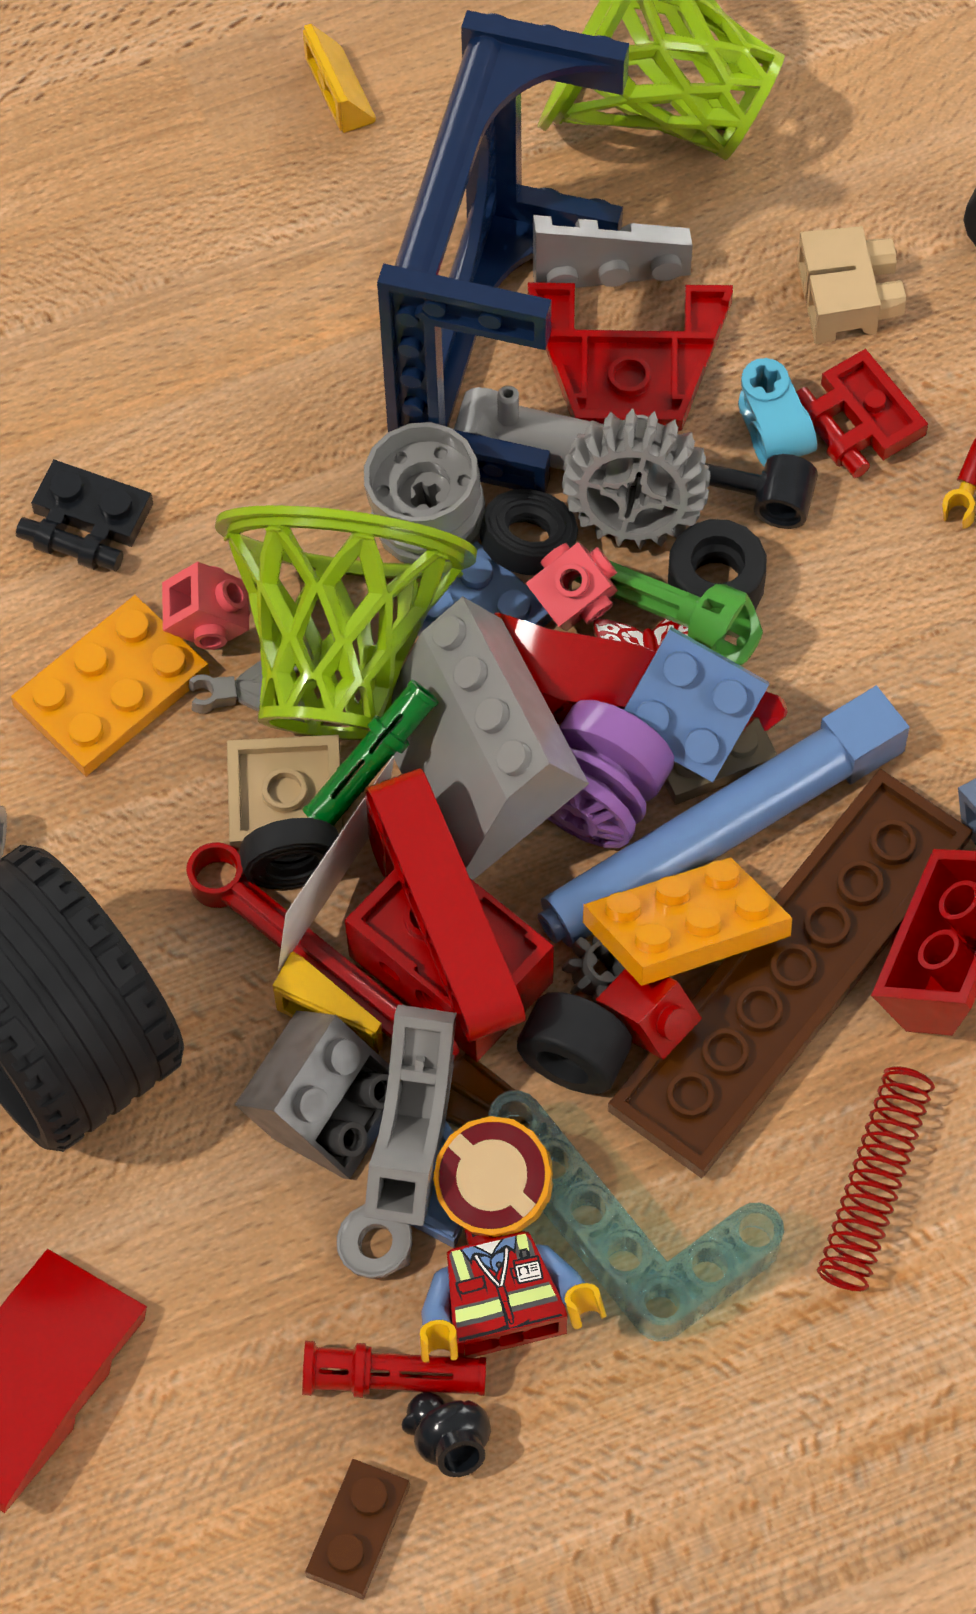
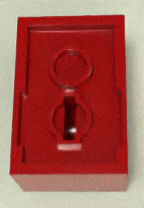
M394 869L345 919L349 957L408 1006L455 1013ZM470 878L516 985L524 1011H526L553 983L554 945ZM456 1016L454 1040L461 1050L478 1062L509 1028L469 1042Z

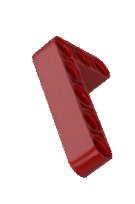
M418 768L366 787L368 836L374 857L384 879L395 869L467 1040L472 1042L525 1022L526 1015L516 985L423 770Z

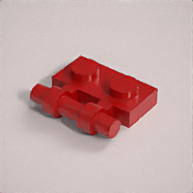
M866 348L822 373L821 386L827 392L823 396L816 398L807 387L796 391L802 406L807 410L812 420L815 431L828 446V456L836 466H844L853 478L861 477L869 470L870 463L862 455L861 451L870 445L884 461L927 435L928 423ZM842 411L855 426V428L846 433L832 418Z

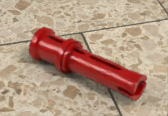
M305 1340L302 1395L312 1396L315 1390L351 1391L354 1398H363V1395H369L370 1389L467 1393L485 1396L486 1357H458L456 1360H451L450 1356L429 1355V1362L425 1363L422 1361L421 1355L372 1353V1347L366 1346V1343H356L354 1349L317 1347L315 1341ZM321 1368L347 1369V1371H345V1370H323V1369H321ZM371 1370L389 1371V1373L371 1372ZM400 1372L449 1373L453 1375L402 1374Z

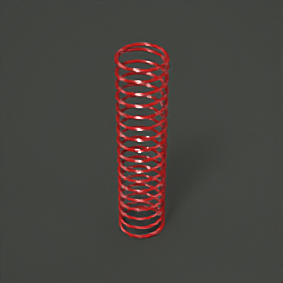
M892 1066L886 1068L883 1072L884 1074L881 1078L883 1085L879 1086L877 1090L879 1097L875 1098L873 1102L875 1109L871 1110L869 1114L871 1121L865 1125L867 1134L861 1137L863 1146L858 1147L856 1151L859 1158L853 1161L854 1171L848 1175L851 1183L846 1184L844 1187L846 1195L840 1199L842 1208L838 1209L835 1213L838 1220L831 1225L834 1233L828 1235L827 1240L830 1245L826 1246L823 1250L826 1258L820 1260L819 1267L817 1268V1272L823 1280L842 1289L864 1291L869 1288L868 1282L863 1277H870L874 1273L865 1264H875L878 1261L870 1253L878 1252L882 1249L881 1245L874 1239L886 1237L884 1231L879 1227L888 1226L890 1221L883 1214L886 1215L894 1212L893 1207L888 1202L898 1200V1196L893 1190L900 1189L903 1186L896 1177H903L907 1174L901 1165L911 1162L905 1153L914 1151L915 1147L910 1141L916 1140L919 1137L913 1128L922 1127L923 1123L917 1116H923L927 1113L922 1104L931 1101L928 1093L935 1089L934 1083L930 1078L910 1068ZM888 1075H909L925 1081L931 1087L928 1090H922L905 1083H897ZM890 1086L922 1094L927 1099L917 1100L906 1097L893 1090ZM886 1087L894 1095H882L881 1091ZM886 1099L903 1100L918 1106L923 1111L912 1112L905 1110ZM879 1100H882L890 1107H878L877 1103ZM882 1111L905 1114L919 1123L916 1125L904 1123L888 1116ZM875 1112H878L886 1119L874 1120L873 1115ZM878 1123L900 1126L912 1132L914 1136L896 1134ZM871 1124H874L881 1131L870 1132L869 1127ZM874 1135L900 1140L911 1148L904 1149L889 1145ZM870 1136L878 1144H866L865 1139ZM865 1148L874 1156H862L861 1151ZM871 1148H881L895 1152L906 1158V1161L887 1158ZM866 1160L890 1164L901 1170L902 1173L882 1170ZM858 1161H862L866 1166H868L871 1169H858ZM862 1172L887 1177L898 1183V1185L893 1186L880 1183ZM855 1173H858L866 1181H853L852 1177ZM853 1185L863 1194H850L848 1189ZM858 1185L882 1189L893 1195L894 1198L875 1195ZM854 1197L876 1201L885 1205L890 1210H879L870 1207ZM846 1198H850L851 1201L859 1206H845L844 1201ZM845 1210L855 1219H842L840 1213ZM851 1210L873 1214L886 1221V1223L865 1219ZM846 1222L870 1227L882 1235L878 1236L862 1232ZM841 1223L852 1232L837 1231L836 1225ZM837 1235L847 1244H833L831 1239ZM842 1235L864 1239L876 1245L877 1248L857 1244ZM833 1248L844 1257H829L827 1251ZM839 1248L858 1251L869 1256L873 1260H863L843 1252ZM834 1260L857 1265L859 1267L864 1268L869 1273H862L848 1269L838 1264ZM829 1261L832 1265H823V1263ZM826 1269H834L850 1274L861 1280L865 1286L845 1282L830 1274Z

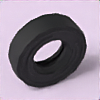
M513 489L497 495L487 505L480 527L481 543L483 550L488 556L508 571L527 576L536 575L543 570L544 567L540 562L558 546L567 543L571 548L575 545L578 536L575 516L569 511L565 503L548 493L533 489ZM516 522L535 524L548 533L549 538L542 542L522 540L510 532L509 526Z
M290 818L271 822L255 829L244 837L240 845L241 866L247 881L258 887L268 889H293L305 886L339 836L336 827L327 821L314 818Z

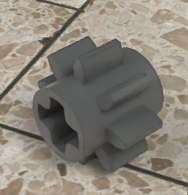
M580 937L571 945L573 952L579 958L568 960L562 966V971L572 975L575 985L570 991L571 994L575 995L581 991L584 994L591 995L592 1002L598 1004L596 999L625 968L596 937L593 939L592 946L586 939ZM598 961H601L607 968L601 975L593 969V966Z

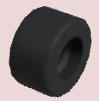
M708 519L688 527L678 535L669 554L668 584L699 597H702L715 584H725L747 593L756 610L764 594L767 555L760 539L747 527L730 520ZM709 563H722L734 569L738 576L734 580L725 583H711L702 579L696 573V570Z
M548 992L539 997L517 1039V1051L532 1069L553 1083L585 1094H602L611 1089L631 1049L632 1036L625 1024L600 1005L577 995L564 992Z

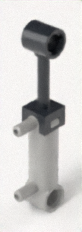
M504 386L499 391L478 387L465 392L454 430L549 450L550 467L563 470L565 457L571 450L573 440L577 437V434H585L586 428L590 425L591 421L519 406V392L513 386ZM636 415L638 419L647 420L648 418L645 415ZM789 454L773 455L767 459L761 475L705 463V465L709 466L711 475L709 486L756 496L753 508L754 513L766 524L777 528L793 529L804 525L806 522L818 477L816 467L806 459ZM641 472L636 474L635 481L631 483V487L636 486L638 477H641Z

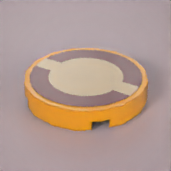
M489 1116L467 1122L448 1137L437 1155L433 1180L438 1202L453 1222L474 1235L497 1237L521 1232L539 1219L551 1199L553 1166L550 1153L532 1130L514 1119Z

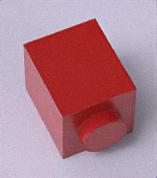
M624 969L596 999L601 1007L614 1014L625 1024L632 1036V1043L662 1060L702 1020V1017L679 982L670 977L641 986Z

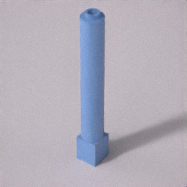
M874 686L823 717L821 727L816 732L541 898L543 911L538 914V920L544 932L552 942L557 943L562 940L568 947H571L580 937L586 939L593 933L583 924V904L708 864L846 779L851 785L905 752L910 726L878 686Z

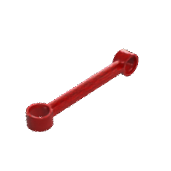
M220 842L208 843L197 848L191 854L186 869L194 897L201 904L211 908L230 907L281 949L287 910L255 884L247 881L238 851L232 846ZM224 862L236 868V875L233 880L223 887L208 888L202 886L197 881L200 871L209 864ZM308 928L293 952L301 955L380 1021L382 1032L392 1039L394 1015L398 1004H403ZM454 1040L452 1055H454L455 1059L460 1053V1049Z

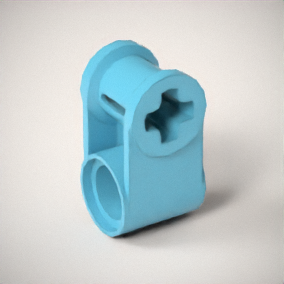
M769 358L756 359L750 362L742 373V391L740 392L738 407L750 433L753 448L759 462L765 467L767 459L773 455L789 454L800 457L815 452L817 450V438L812 420L807 410L802 406L786 368L778 361Z

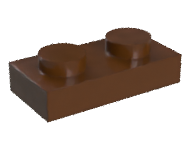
M352 1459L306 1568V1577L364 1600L409 1491V1480Z

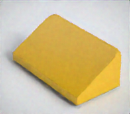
M313 24L305 25L303 30L305 59L339 130L346 133L374 123L376 116L343 48Z

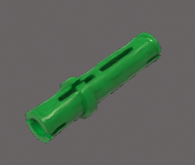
M413 679L410 680L407 684L408 686L383 716L375 715L368 723L370 731L346 760L341 763L336 772L310 803L304 806L302 810L306 816L327 821L334 826L396 752L402 754L410 745L407 738L433 707L439 704L437 698L420 683Z

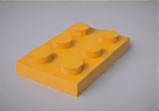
M134 595L11 695L13 706L87 777L189 692V680L192 677L200 674L209 675L210 671L208 663L182 638L163 631V620L140 598Z
M731 857L713 861L683 873L663 877L658 881L623 892H617L608 897L583 904V924L641 986L790 937L792 929V917Z

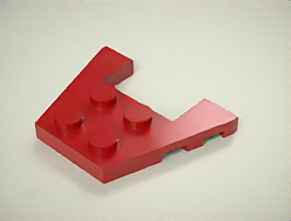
M528 282V295L551 299V334L546 352L571 417L587 421L593 420L604 424V420L610 412L620 420H625L626 415L631 409L634 410L636 415H645L647 417L655 411L659 424L666 425L675 419L678 431H682L730 310L733 285H685V331L576 330L574 328L575 283Z

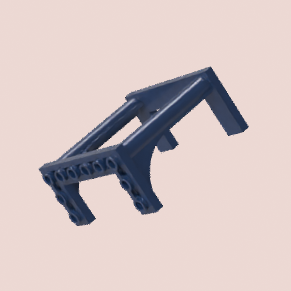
M470 10L466 11L461 26L462 61L395 265L383 263L377 281L388 432L411 423L432 422L449 427L477 336L546 350L551 334V299L498 288L510 273L533 258V215L551 216L552 225L576 227L575 224L578 219L597 220L598 229L619 231L622 228L623 206L610 204L598 198L585 199L566 195L551 188L538 189L522 185L521 93L534 85L551 80L623 95L628 80L629 43L616 41L607 36H591L562 30L549 24L538 25L509 19L495 13L484 14ZM466 189L467 222L449 277L440 276L438 273ZM455 430L468 440L477 458L480 482L509 489H533L546 493L550 480L549 450Z

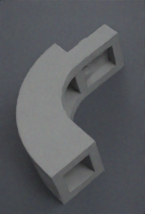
M399 1004L394 1015L384 1110L377 1142L369 1163L364 1211L365 1218L418 1226L424 1225L434 1187L433 1176L436 1159L441 1150L454 1064V1055L452 1054L457 1013Z

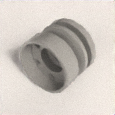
M432 422L411 423L388 432L372 447L364 465V487L371 507V514L433 527L456 535L471 544H474L476 541L479 542L480 527L486 504L483 488L480 484L477 458L468 440L450 427ZM379 537L384 549L404 563L413 564L427 550L407 543Z

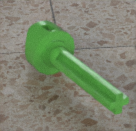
M610 561L617 571V574L611 577L610 580L619 590L612 597L688 628V636L738 665L747 662L756 650L763 630L753 603L747 593L725 584H715L702 597H699ZM582 576L577 577L574 581L581 584ZM730 635L737 638L736 645L726 641L725 637Z

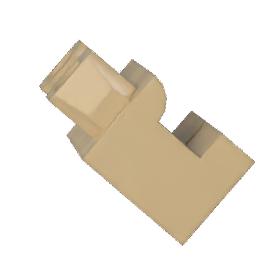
M863 226L800 232L797 265L805 301H807L806 307L815 344L835 341L836 332L862 328L866 334H876L878 320L904 315L906 294L903 282L897 280L876 283L874 277L875 275L895 273L897 260L893 238L866 240Z

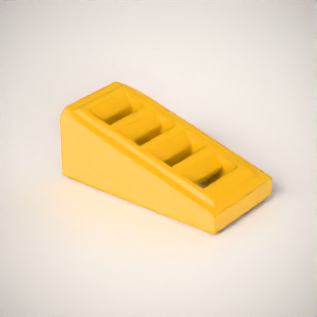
M292 951L272 985L277 1011L293 1017L296 1010L337 1015L379 1054L383 1047L381 1022L301 955Z

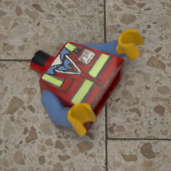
M464 1229L468 1245L453 1248L447 1252L448 1266L434 1274L421 1311L422 1328L419 1333L421 1359L425 1363L429 1362L430 1352L437 1349L449 1351L451 1360H456L458 1357L473 1358L567 1334L568 1319L566 1308L574 1329L583 1327L580 1315L584 1312H598L601 1319L607 1316L599 1288L596 1285L585 1283L579 1273L548 1245H535L529 1232L521 1231L505 1236L486 1237L474 1235Z

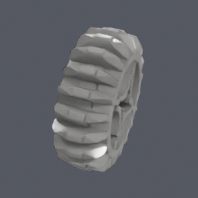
M633 409L626 415L625 420H620L612 412L605 418L604 425L592 420L586 428L585 434H577V437L572 442L569 454L565 457L563 466L565 473L562 488L564 489L563 494L568 495L569 511L579 513L578 518L581 527L596 525L597 539L611 534L615 536L618 547L625 539L635 540L639 549L646 543V539H652L662 547L663 543L667 540L668 534L677 538L678 535L686 530V525L693 526L700 517V511L707 504L709 494L707 487H709L711 475L709 466L705 465L706 456L704 448L694 447L695 440L693 439L692 432L677 434L678 426L675 419L666 425L659 424L655 411L647 420L638 419ZM641 472V477H638L636 486L631 487V483L635 481L636 474Z

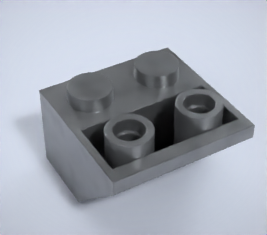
M296 1010L235 1103V1106L272 1139L336 1175L350 1179L379 1134L390 1065L337 1015Z

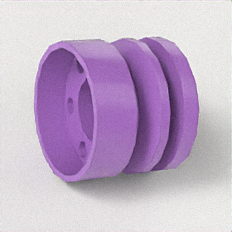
M580 700L571 707L559 728L589 784L547 819L565 832L587 843L604 848H621L629 843L635 833V825L644 818L646 814L645 801H649L657 796L672 771L675 757L668 743L652 727L635 715L608 703L597 700Z

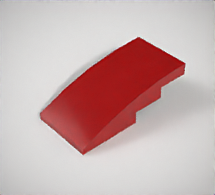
M48 1248L0 1306V1511L6 1513L72 1432L77 1413L108 1377L113 1358L145 1321L147 1310L146 1305Z

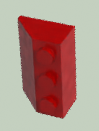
M932 850L871 994L906 1032L953 1036L975 1001L976 851Z

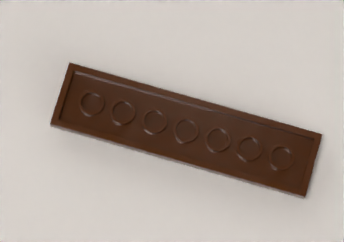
M879 769L774 898L792 917L791 936L727 957L691 1000L702 1020L664 1060L649 1052L610 1100L608 1112L702 1179L898 932L932 850H963L970 841L973 830L882 769Z

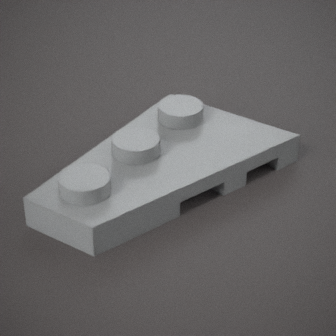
M533 215L534 282L575 283V288L598 285L616 287L626 282L652 279L669 281L678 276L691 275L693 245L690 228L630 223L619 231L598 229L597 220L578 219L575 224L576 227L552 225L551 216Z

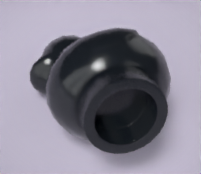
M431 1392L419 1393L412 1398L406 1410L407 1416L403 1419L401 1425L405 1433L414 1435L415 1447L420 1456L426 1462L438 1466L439 1470L449 1477H463L476 1471L485 1460L484 1447L489 1441L491 1433L489 1417L485 1410L470 1400L445 1403L439 1395Z

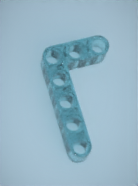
M516 1090L507 1091L499 1095L492 1102L489 1116L501 1118L519 1116L524 1118L530 1125L528 1129L538 1136L550 1153L551 1161L559 1162L565 1167L567 1172L563 1176L552 1179L551 1199L543 1212L637 1330L646 1338L654 1341H668L677 1337L762 1273L776 1260L784 1234L783 1220L775 1209L759 1202L749 1203L740 1207L667 1262L535 1098L528 1093ZM589 1205L598 1209L603 1218L593 1225H584L575 1220L571 1213L578 1207ZM756 1227L767 1233L770 1242L762 1247H753L746 1244L739 1233L746 1228ZM618 1251H628L638 1258L640 1264L631 1271H621L613 1267L608 1258ZM701 1262H711L721 1268L724 1277L716 1282H705L695 1275L693 1268ZM654 1297H665L675 1304L678 1311L668 1318H659L652 1315L645 1304Z

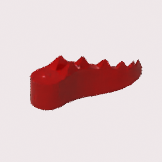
M494 612V615L503 620L558 725L563 722L571 707L580 700H597L615 705L624 710L656 651L638 644L551 630L506 614ZM765 691L744 730L754 719H759L764 731H768L783 720L788 713L784 699L776 694Z

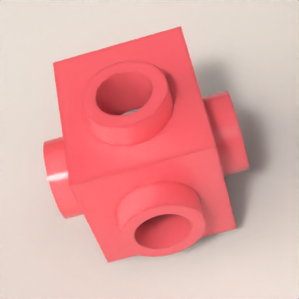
M579 542L571 548L567 543H564L552 550L540 562L544 569L526 582V585L558 627L565 631H568L582 619L586 624H590L601 617L613 606L609 598L619 591L610 580L611 577L617 574V571L598 547L589 552ZM582 576L581 586L577 590L572 591L573 581L577 577Z
M197 561L162 582L163 631L191 641L197 647L208 650L222 648L227 642L249 631V595L242 579L225 573L219 567L208 566Z

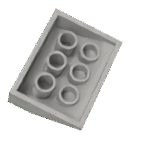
M462 596L421 632L400 671L393 691L391 705L412 679L429 690L439 701V704L433 707L407 738L410 745L402 754L398 752L394 754V760L401 774L418 768L423 770L467 873L474 880L589 783L503 620Z

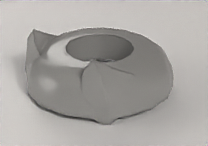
M365 1204L351 1211L341 1223L337 1234V1252L343 1264L354 1274L369 1279L385 1278L410 1265V1251L413 1243L412 1229L409 1224L365 1218ZM376 1228L387 1229L392 1235L390 1250L380 1258L373 1259L364 1256L361 1245L364 1236Z

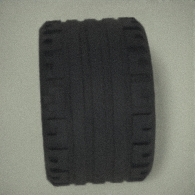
M20 845L0 859V1104L21 1129L40 1147L47 1150L64 1152L83 1139L84 1133L92 1132L105 1123L110 1114L115 1115L128 1106L132 1098L140 1097L154 1087L155 1081H162L179 1068L182 1063L184 1042L176 1020L155 982L124 936L93 896L52 854L42 848Z

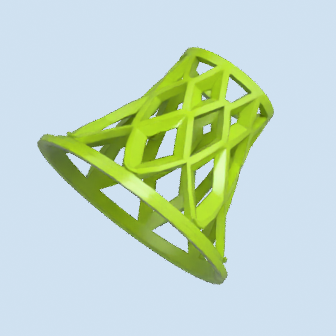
M600 0L582 34L591 36L601 35L611 38L622 19L635 45H629V66L638 65L654 84L637 85L628 75L623 95L593 89L603 96L604 99L574 103L583 87L556 82L537 127L546 131L552 123L558 125L566 122L582 125H608L659 130L689 141L716 154V156L725 161L729 159L762 108L780 72L785 55L747 32L723 11L716 0ZM635 9L642 11L654 41H650ZM658 13L665 14L675 34L665 32ZM711 31L715 33L719 41L714 39ZM673 59L692 61L705 83H690ZM730 90L745 92L739 103L734 99ZM670 103L681 116L673 115L665 109L653 105ZM617 108L628 115H616L600 111ZM715 129H717V130H725V131H724L723 135H721V134L718 133Z
M266 505L234 508L218 514L215 529L224 537V541L229 543L242 581L249 594L250 606L260 641L262 685L258 722L265 726L308 736L339 735V739L362 741L370 731L368 723L375 715L382 717L391 706L393 691L403 662L413 646L429 610L438 602L457 577L463 576L462 569L469 568L475 564L476 548L468 541L456 535L433 527L355 511L306 506ZM266 528L264 542L240 534L249 530ZM290 528L349 532L351 535L335 557L303 552ZM375 537L399 541L427 550L413 564L384 563L377 548ZM282 563L293 565L305 583L295 602L279 579ZM345 574L365 577L368 594L356 609L342 582V577ZM386 578H394L388 585L386 584ZM397 596V619L393 623V601ZM318 598L331 630L324 641L311 616ZM379 611L378 640L373 645L370 621ZM356 638L359 650L360 665H358V661L352 644ZM295 665H296L298 671L300 672V675H299L298 678H297V675H296V673H295V671H294ZM337 670H339L342 677L339 683L335 675ZM317 686L321 694V697L319 699H317V696L314 692V689ZM358 690H360L361 699L359 702H357L355 698V694ZM291 719H304V722ZM324 722L337 723V724L347 725V726H349V727L327 726V725H323V723H324Z

